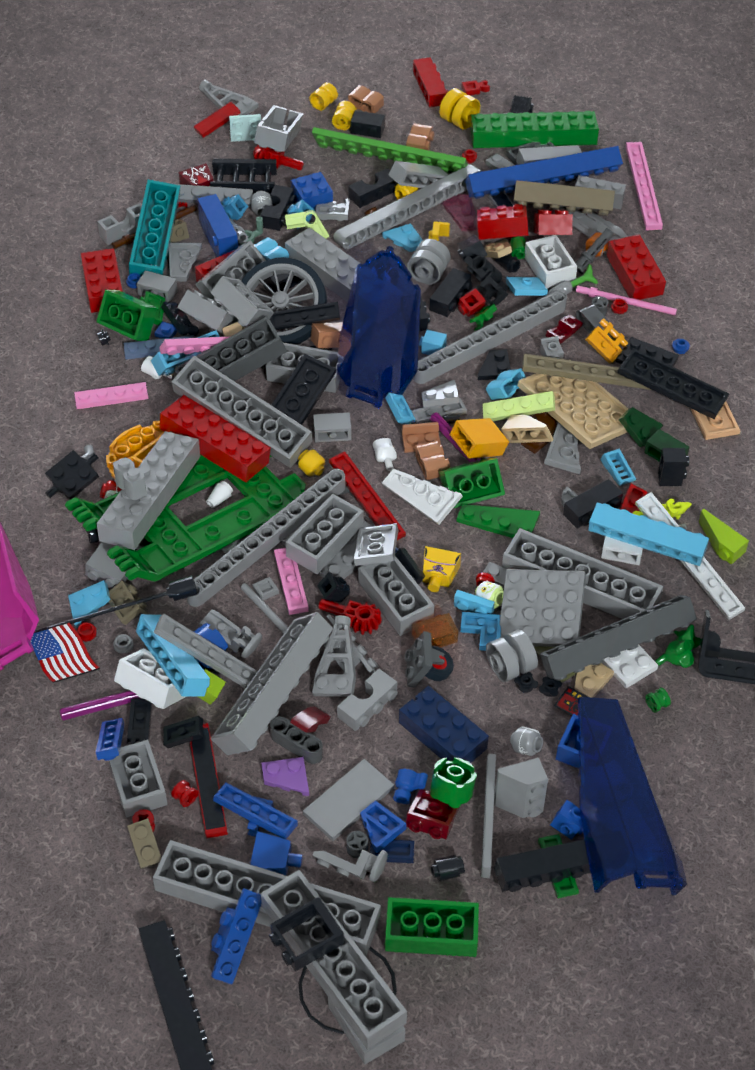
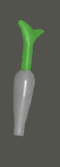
M588 265L584 275L570 282L564 281L548 291L547 295L555 291H562L567 295L572 291L573 287L585 281L598 284L597 279L593 277L592 266Z

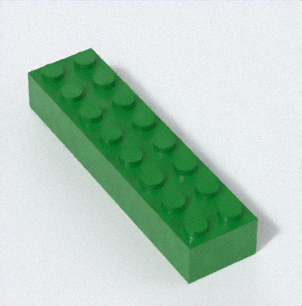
M595 111L478 113L471 115L470 131L473 148L518 147L532 142H540V145H547V142H551L554 146L597 145L599 127Z

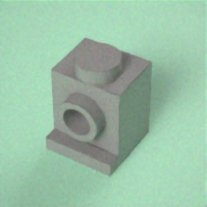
M558 336L541 339L540 352L542 356L563 359L564 352L559 343Z

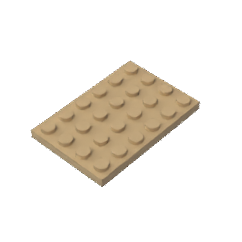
M538 373L518 381L517 386L527 395L553 391L555 411H549L548 413L589 449L628 432L618 420L628 408L597 382Z

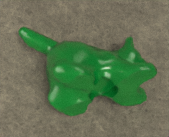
M692 624L686 630L674 631L677 638L670 642L665 649V653L655 660L658 666L666 661L683 668L693 665L694 657L691 651L699 647L700 638L695 636L694 625Z

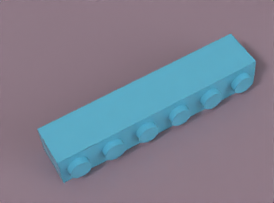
M596 503L589 521V531L697 566H700L709 541V538L703 534L692 533L681 527H673L663 521H654L644 515L632 514L627 510L613 508L605 503Z
M141 614L136 633L182 697L205 696L210 684V678L196 659L154 633L161 615Z

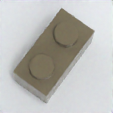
M149 819L127 825L140 868L144 869L160 863L161 856Z

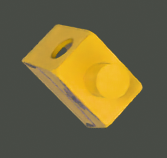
M425 546L423 565L425 577L423 582L429 583L428 589L431 592H438L440 586L450 587L461 565V553Z

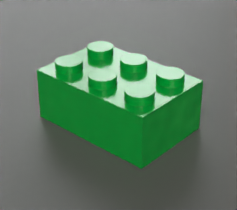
M105 289L96 322L136 341L149 340L158 307L120 290Z

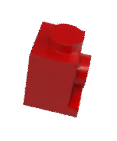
M475 288L459 299L458 309L462 315L466 314L470 317L485 307L486 300Z

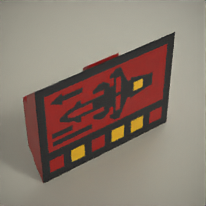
M569 686L554 704L555 707L571 716L575 714L588 720L592 718L600 705L597 701Z

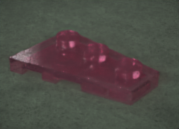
M469 195L453 196L442 201L441 204H443L447 213H450L462 232L478 230L472 198H469Z

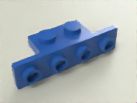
M243 889L236 909L227 907L226 911L222 913L218 933L212 939L211 951L218 954L211 975L212 978L229 984L234 982L262 904L261 894Z

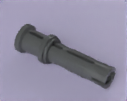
M606 228L591 247L581 253V257L575 262L579 273H584L586 267L594 262V257L614 236L610 229Z

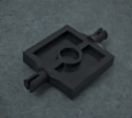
M74 450L71 451L45 473L46 477L53 483V487L45 492V494L51 498L57 492H60L68 499H73L99 477L98 473L91 467V464L99 459L98 456L93 453L87 459H84Z

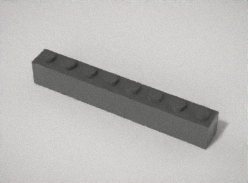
M679 595L540 653L547 677L554 680H562L569 673H578L585 670V667L588 665L602 663V659L619 656L621 651L626 649L633 650L640 643L656 640V637L659 635L671 634L674 632L673 629L688 627L691 624L690 622L697 620L691 598Z

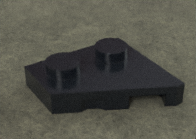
M507 349L489 351L478 373V380H494L503 371L511 370Z

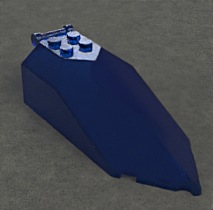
M388 246L385 251L381 250L371 256L364 264L360 263L357 265L339 338L337 373L347 385L346 397L350 399L353 397L373 404L376 408L381 407L383 398L388 393L403 395L418 371L421 289L418 284H413L411 273L401 258L394 254V248Z

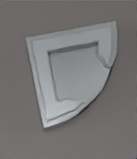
M568 486L563 490L561 496L563 507L565 502L578 496Z

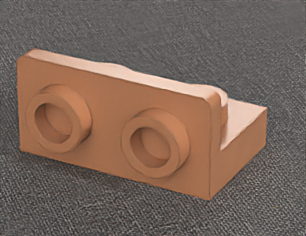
M438 422L402 425L404 452H415V445L437 441L441 445Z

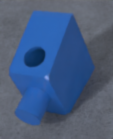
M257 831L250 865L287 876L289 866L301 868L303 854L291 853V841Z

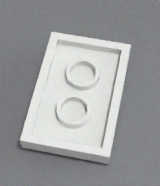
M639 644L633 650L626 649L621 651L619 656L602 659V663L614 671L615 678L625 689L658 669V664Z

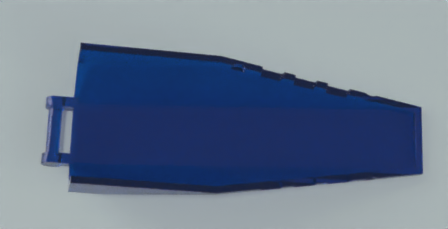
M579 697L578 733L580 739L579 757H581V767L579 768V775L581 776L579 805L594 893H599L612 881L634 875L637 889H646L647 887L670 888L672 896L677 895L687 885L683 863L656 803L618 699ZM645 875L668 876V878H647Z

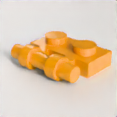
M603 318L599 322L603 330L599 326L595 327L585 340L608 363H613L623 351L618 345L620 344L622 347H625L628 342L624 339L625 336L622 333H618L613 328L614 325L611 322H607ZM609 333L614 338V340H612L607 334Z

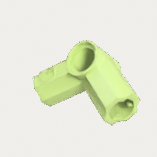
M308 210L306 212L285 215L287 229L307 226L325 239L329 237L315 211ZM313 214L315 221L308 222L306 216Z

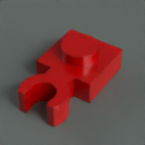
M477 80L462 82V89L464 93L471 96L480 94V91L489 92L490 85H488L487 80L477 83Z

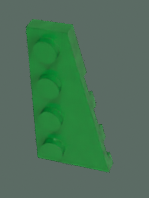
M463 504L456 522L514 538L519 528L533 533L540 516V511Z

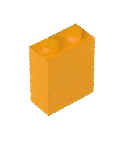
M490 418L456 420L450 432V436L468 458L501 456L509 444L508 439Z

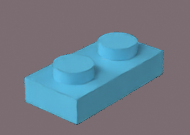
M387 394L385 399L398 423L411 424L413 420H416L403 395Z
M460 590L456 591L454 606L458 609L473 613H494V601Z

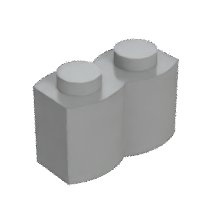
M125 457L113 462L116 485L120 489L125 490L126 496L134 501L147 496L144 473L140 469L135 468L133 461Z

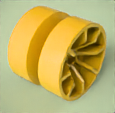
M454 88L443 98L439 114L446 121L453 123L462 130H466L471 126V115L480 112V102L463 91Z

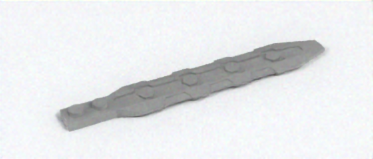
M497 153L486 160V165L493 170L515 166ZM543 206V209L549 210V207ZM582 210L568 212L573 214L572 227L587 235V238H590L596 232L603 233L606 228L614 233V236L609 241L628 237L621 228L610 221L604 220L594 212L591 214H583Z

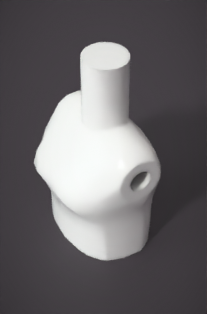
M148 356L141 366L142 372L149 374L154 379L166 376V374L161 376L157 374L151 362L152 356ZM172 373L171 375H168L166 377L173 379L175 377V373Z
M381 438L375 440L373 448L376 461L384 462L387 471L393 470L392 461L397 458V454L391 439Z

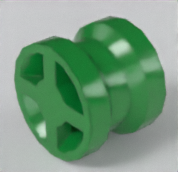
M662 687L656 689L655 693L650 692L645 696L648 707L654 713L660 711L662 707L666 708L671 705V699L667 691Z

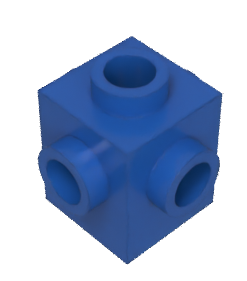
M566 800L556 813L550 826L572 840L577 833L581 835L587 826L585 820L589 814Z

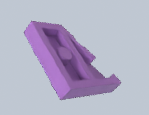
M304 757L261 763L264 785L280 787L282 790L289 792L294 790L301 792L304 796H309Z

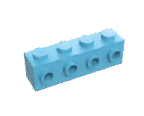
M215 330L205 335L199 336L197 338L220 336L217 330ZM158 352L151 362L159 376L163 374L168 376L175 372V367L190 360L193 356L199 355L201 352H194L192 354L177 353L175 355Z

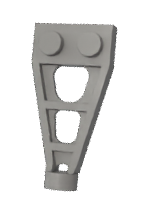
M203 80L199 86L200 91L219 109L230 100L238 101L235 106L240 110L239 115H248L258 108V103L249 97L215 86L207 80ZM218 94L224 95L220 100L216 98Z
M339 615L335 617L333 631L315 673L312 691L314 696L348 697L350 694L354 695L356 672L350 629L351 619L347 616ZM336 642H345V653H333ZM333 660L344 661V674H328L329 666Z

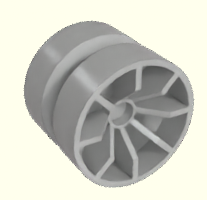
M425 239L421 241L407 264L409 274L414 280L424 284L432 285L437 283L450 262V252L444 244L437 240Z
M520 629L505 635L504 639L498 638L486 645L489 664L502 682L512 680L518 677L519 673L525 674L536 669L538 666L535 648L526 633Z

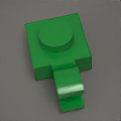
M495 304L483 307L469 320L470 323H477V326L474 328L475 331L482 329L483 321H488L493 317V313L497 310Z

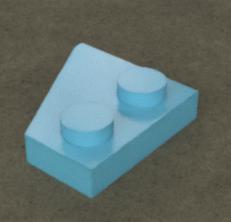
M411 223L382 232L384 239L389 238L393 240L394 244L403 247L409 252L415 251L419 243L423 241Z
M104 580L68 595L73 619L96 613L100 607L111 600L107 583ZM82 621L76 622L74 625L78 628Z

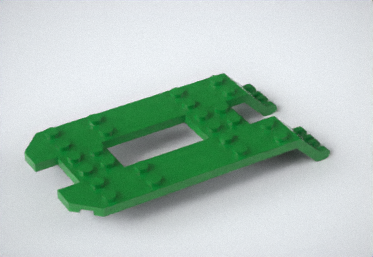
M200 455L196 464L144 536L150 544L139 550H132L117 545L109 549L107 555L110 559H115L114 563L122 572L127 571L125 576L130 581L139 577L156 582L253 533L305 492L306 484L295 473L279 480L266 466L250 480L244 482ZM226 478L245 496V498L188 526H185L168 508V506ZM120 492L96 503L75 497L67 501L65 507L69 511H73L72 515L79 523H83V528L86 531H91L95 528L97 529V522Z

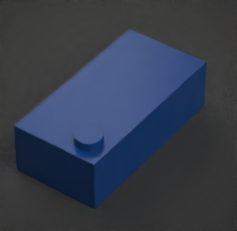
M217 194L197 198L199 222L216 257L236 250L238 248L237 233Z

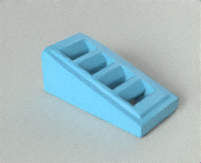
M620 448L603 454L600 460L619 486L636 480ZM626 475L629 477L623 480L621 479V477Z

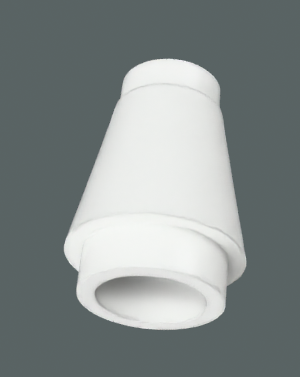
M225 481L217 483L206 503L214 509L231 497L232 487Z

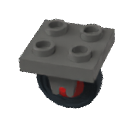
M423 631L405 653V661H407L405 677L407 678L408 687L415 688L424 676L433 681H443L453 671V659L444 649L432 646L430 632Z

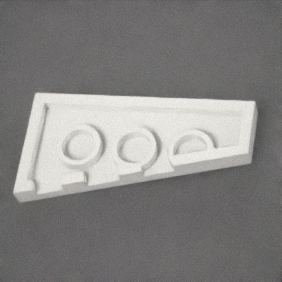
M393 469L382 482L383 486L438 525L463 497L461 493L452 492L445 487L433 485L426 480L417 479L396 469Z

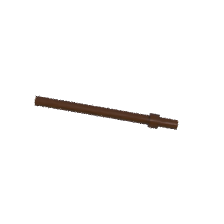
M196 205L177 212L175 220L197 211ZM136 232L122 236V239L112 243V247L116 249L133 243Z

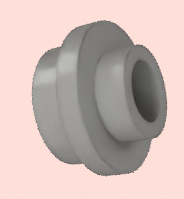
M126 634L118 635L113 642L114 650L122 654L130 652L134 646L132 638Z

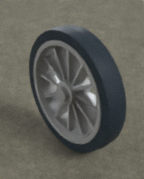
M281 257L263 261L253 267L241 281L259 299L269 301V303L265 304L273 312L305 307L294 304V302L314 298L313 305L327 303L326 289L318 274L306 263L293 258ZM277 274H289L284 291H280ZM275 275L278 292L274 293L263 280ZM293 276L301 278L303 281L287 294ZM261 283L273 296L269 297L255 293L254 290ZM307 284L313 292L293 297ZM312 325L298 326L291 330L287 328L286 331L277 333L283 343L298 345L311 337Z

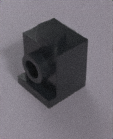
M328 572L317 585L325 600L341 603L350 594V586L341 577L333 576L331 572Z

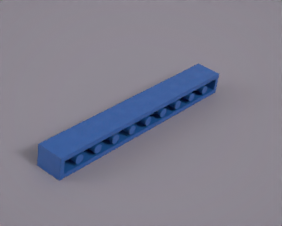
M619 146L468 174L465 178L469 198L475 197V199H479L487 194L494 196L502 191H505V193L513 192L516 180L555 184L559 180L565 179V181H570L578 176L601 175L605 171L610 173L616 172L623 165Z

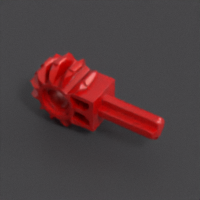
M257 145L253 152L254 159H276L277 169L284 165L302 170L304 166L303 161L284 156L285 152H277L273 148H263Z
M321 599L318 608L320 610L338 616L349 617L351 619L350 628H353L355 633L361 631L362 636L365 632L371 635L372 630L378 631L379 625H381V611L376 609L375 604L369 605L366 602L362 605L350 600L348 605L344 606L325 599Z

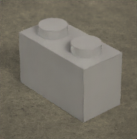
M145 271L137 282L138 296L143 297L145 292L148 291L165 297V302L170 303L178 291L177 279Z
M350 412L313 415L315 442L351 440Z

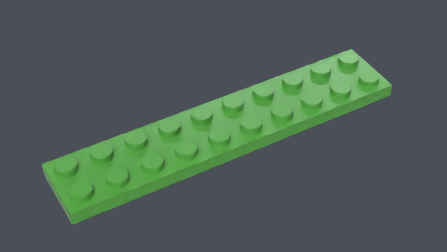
M313 127L312 130L318 146L322 148L329 146L337 151H342V149L348 150L351 154H357L358 152L363 153L366 157L378 156L380 160L385 161L392 159L394 162L402 161L439 166L446 173L448 171L456 172L468 166L466 158L316 127Z

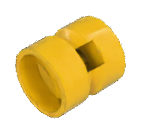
M324 83L310 95V103L315 109L322 111L337 99L338 92L332 84Z
M342 101L338 104L332 118L334 127L339 130H348L351 127V120L356 110L354 104L349 101Z

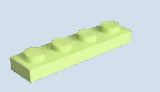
M553 391L483 403V419L490 418L492 421L509 419L511 415H532L555 411Z

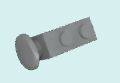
M213 609L199 623L200 626L208 623L210 624L208 628L211 630L217 629L225 639L228 647L236 653L241 648L244 649L241 655L243 658L249 657L262 640L260 632L254 635L247 626H244L241 630Z
M362 849L356 865L326 851H314L312 856L318 859L317 864L329 868L330 865L337 868V873L346 877L351 874L364 879L367 871L371 872L370 881L375 882L379 879L385 868L388 853L382 850L376 856Z

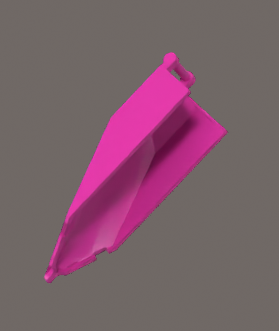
M0 523L1 671L5 665L25 653L29 654L34 651L31 639L39 617L31 587Z

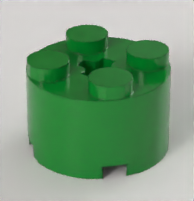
M443 758L437 761L434 766L430 786L431 797L448 804L452 808H459L461 804L470 801L473 796L477 773L474 772V766L460 758H454L453 761H447V758Z

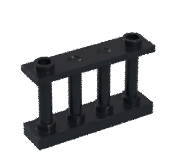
M276 159L212 160L213 175H217V180L210 181V187L251 189L253 194L258 191L271 194L275 186V182H271V175H277ZM223 175H233V180L223 181ZM239 175H249L248 182H240ZM255 175H265L264 182H255Z

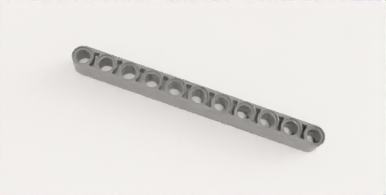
M468 165L337 230L333 239L343 248L350 249L466 191L465 178L468 174L483 171L473 165Z
M555 291L415 362L413 380L416 383L424 384L563 313L566 309V293Z
M340 469L331 470L197 576L194 581L198 595L188 597L187 603L193 607L204 604L289 536V534L299 528L332 494L340 495L346 488L345 473Z

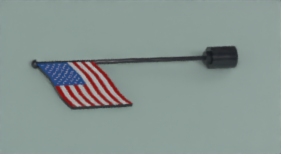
M193 576L169 582L166 592L35 630L31 644L43 672L54 683L99 670L100 668L91 659L82 638L71 624L167 595L170 599L173 598L174 601L198 595Z

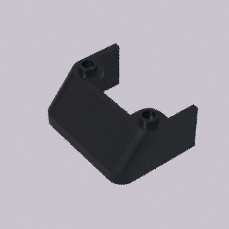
M705 610L699 649L698 667L700 673L708 678L755 684V653L720 648V636L717 632L709 630L711 616L709 610Z

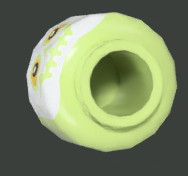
M484 581L476 588L475 595L494 601V609L502 605L504 594L502 586Z

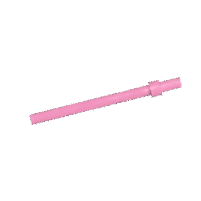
M577 285L576 292L589 295L592 298L602 296L612 301L621 298L626 300L628 305L676 315L677 311L675 308L599 291L598 288L594 287L587 288Z

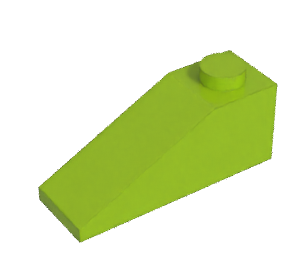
M701 510L699 524L709 538L714 551L722 560L733 564L746 552L749 540L707 510Z

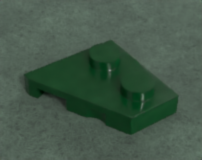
M633 407L628 409L618 419L639 447L645 446L646 441L663 427L662 423Z

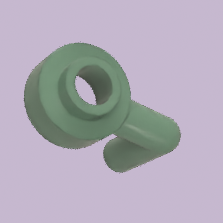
M262 217L256 218V230H244L248 236L246 242L251 240L254 243L255 237L263 234Z

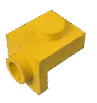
M434 221L433 230H429V239L439 241V236L449 237L450 223Z

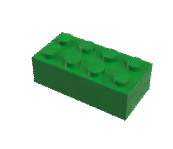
M388 897L385 951L476 957L479 903Z

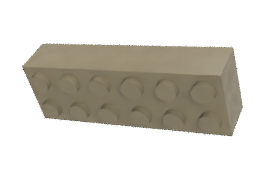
M516 180L514 203L526 205V207L527 205H533V208L543 209V206L549 207V210L554 211L564 208L568 212L582 210L583 214L598 212V215L608 216L613 211L615 191Z

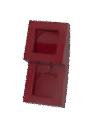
M568 315L560 319L557 326L547 330L546 337L558 336L559 343L561 344L577 332L583 323L575 317Z
M313 706L299 712L291 719L290 723L306 733L316 732L318 725L327 724L331 716Z

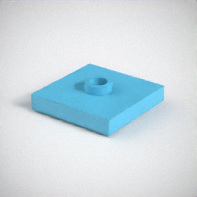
M506 277L505 283L516 296H546L548 293V289L539 277Z

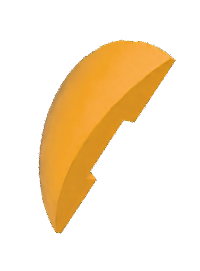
M160 420L153 421L151 426H134L121 433L109 446L110 452L106 455V463L114 479L113 462L126 457L133 461L135 468L139 467L164 433L159 429Z

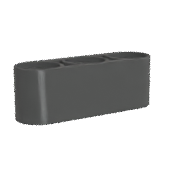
M590 305L576 311L577 319L583 323L582 326L589 334L597 326L603 330V327L599 324L603 318L609 322L595 305ZM608 333L607 335H608L612 340H614V338Z
M282 716L271 720L270 733L274 742L298 757H304V760L310 764H316L322 760L323 744L319 738L311 733L304 732Z

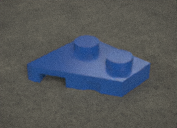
M374 801L360 812L361 821L376 853L407 829L406 823L377 801Z

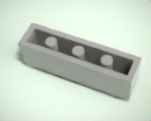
M579 145L521 148L518 150L516 162L517 165L582 153Z
M395 161L389 176L399 185L423 188L448 176V174L439 166Z

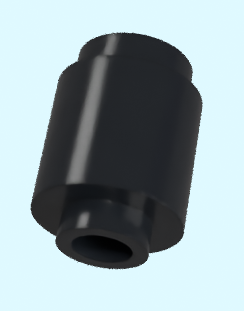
M451 855L434 859L433 865H431L433 878L437 877L438 881L460 877V874L465 873L462 857Z

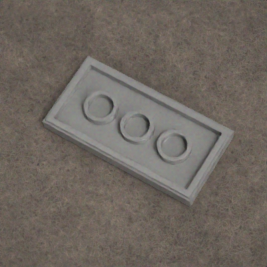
M363 759L305 808L303 815L329 839L334 841L360 819V812L374 801L379 802L394 789V784L368 761Z

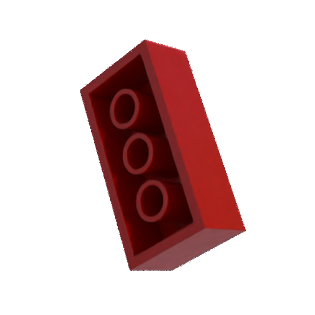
M640 234L609 241L606 256L629 298L643 300L663 295L666 280Z
M114 248L81 253L91 313L100 311L105 289L122 291Z

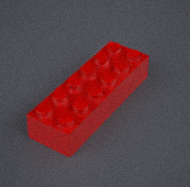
M186 395L180 397L160 413V430L199 439L200 455L244 482L250 480L269 464L271 447Z

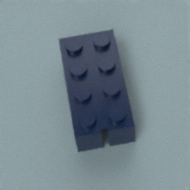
M429 685L415 696V700L411 699L399 709V724L440 759L447 758V761H453L454 758H460L472 763L488 749L489 735Z

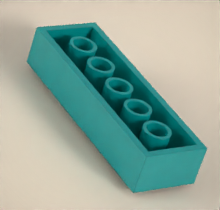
M147 180L129 262V275L138 273L142 276L145 271L164 275L180 199L181 185Z

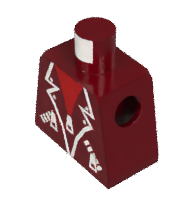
M206 163L178 172L181 185L210 187V181H214Z

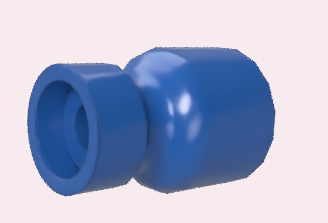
M400 769L395 781L398 790L395 791L393 800L397 803L409 804L411 799L410 792L415 789H424L428 774L416 773L410 769Z

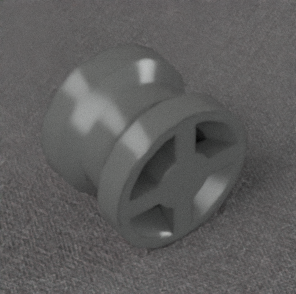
M602 296L594 297L591 305H595L606 316L609 304L608 299Z
M353 831L347 836L346 849L351 857L359 858L362 849L368 852V837L365 833Z

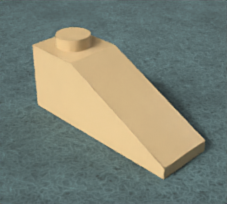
M511 415L501 428L509 443L552 442L554 440L546 424L528 415Z

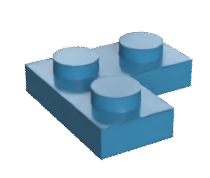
M462 612L460 632L480 634L479 650L486 651L487 643L500 638L501 615Z

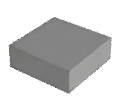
M270 577L252 584L254 591L263 601L279 594V589Z

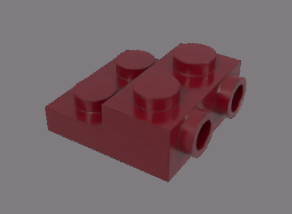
M420 789L407 813L406 826L412 832L418 833L421 831L430 834L434 839L443 838L447 840L459 808H452L448 804L432 798L430 791Z

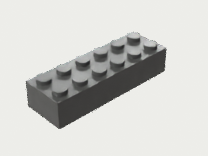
M268 316L196 357L231 380L236 381L283 355L287 350ZM189 360L174 368L177 375Z

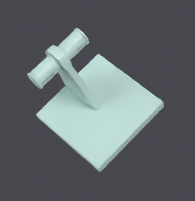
M261 114L229 116L231 142L255 141L257 125L261 121Z

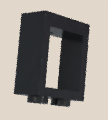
M320 897L270 924L271 934H269L272 944L275 947L279 946L282 951L283 961L287 966L291 965L295 972L344 944L343 931ZM315 916L329 938L302 954L295 956L282 935Z

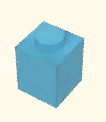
M427 330L425 335L420 338L419 346L422 347L421 353L431 355L446 347L447 334Z

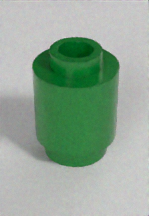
M523 236L512 237L510 241L511 254L518 259H524L526 240Z

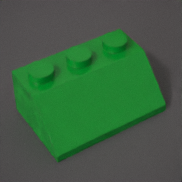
M487 458L439 471L442 487L452 492L461 493L463 496L454 508L460 507L463 504L468 505L505 495L497 458Z

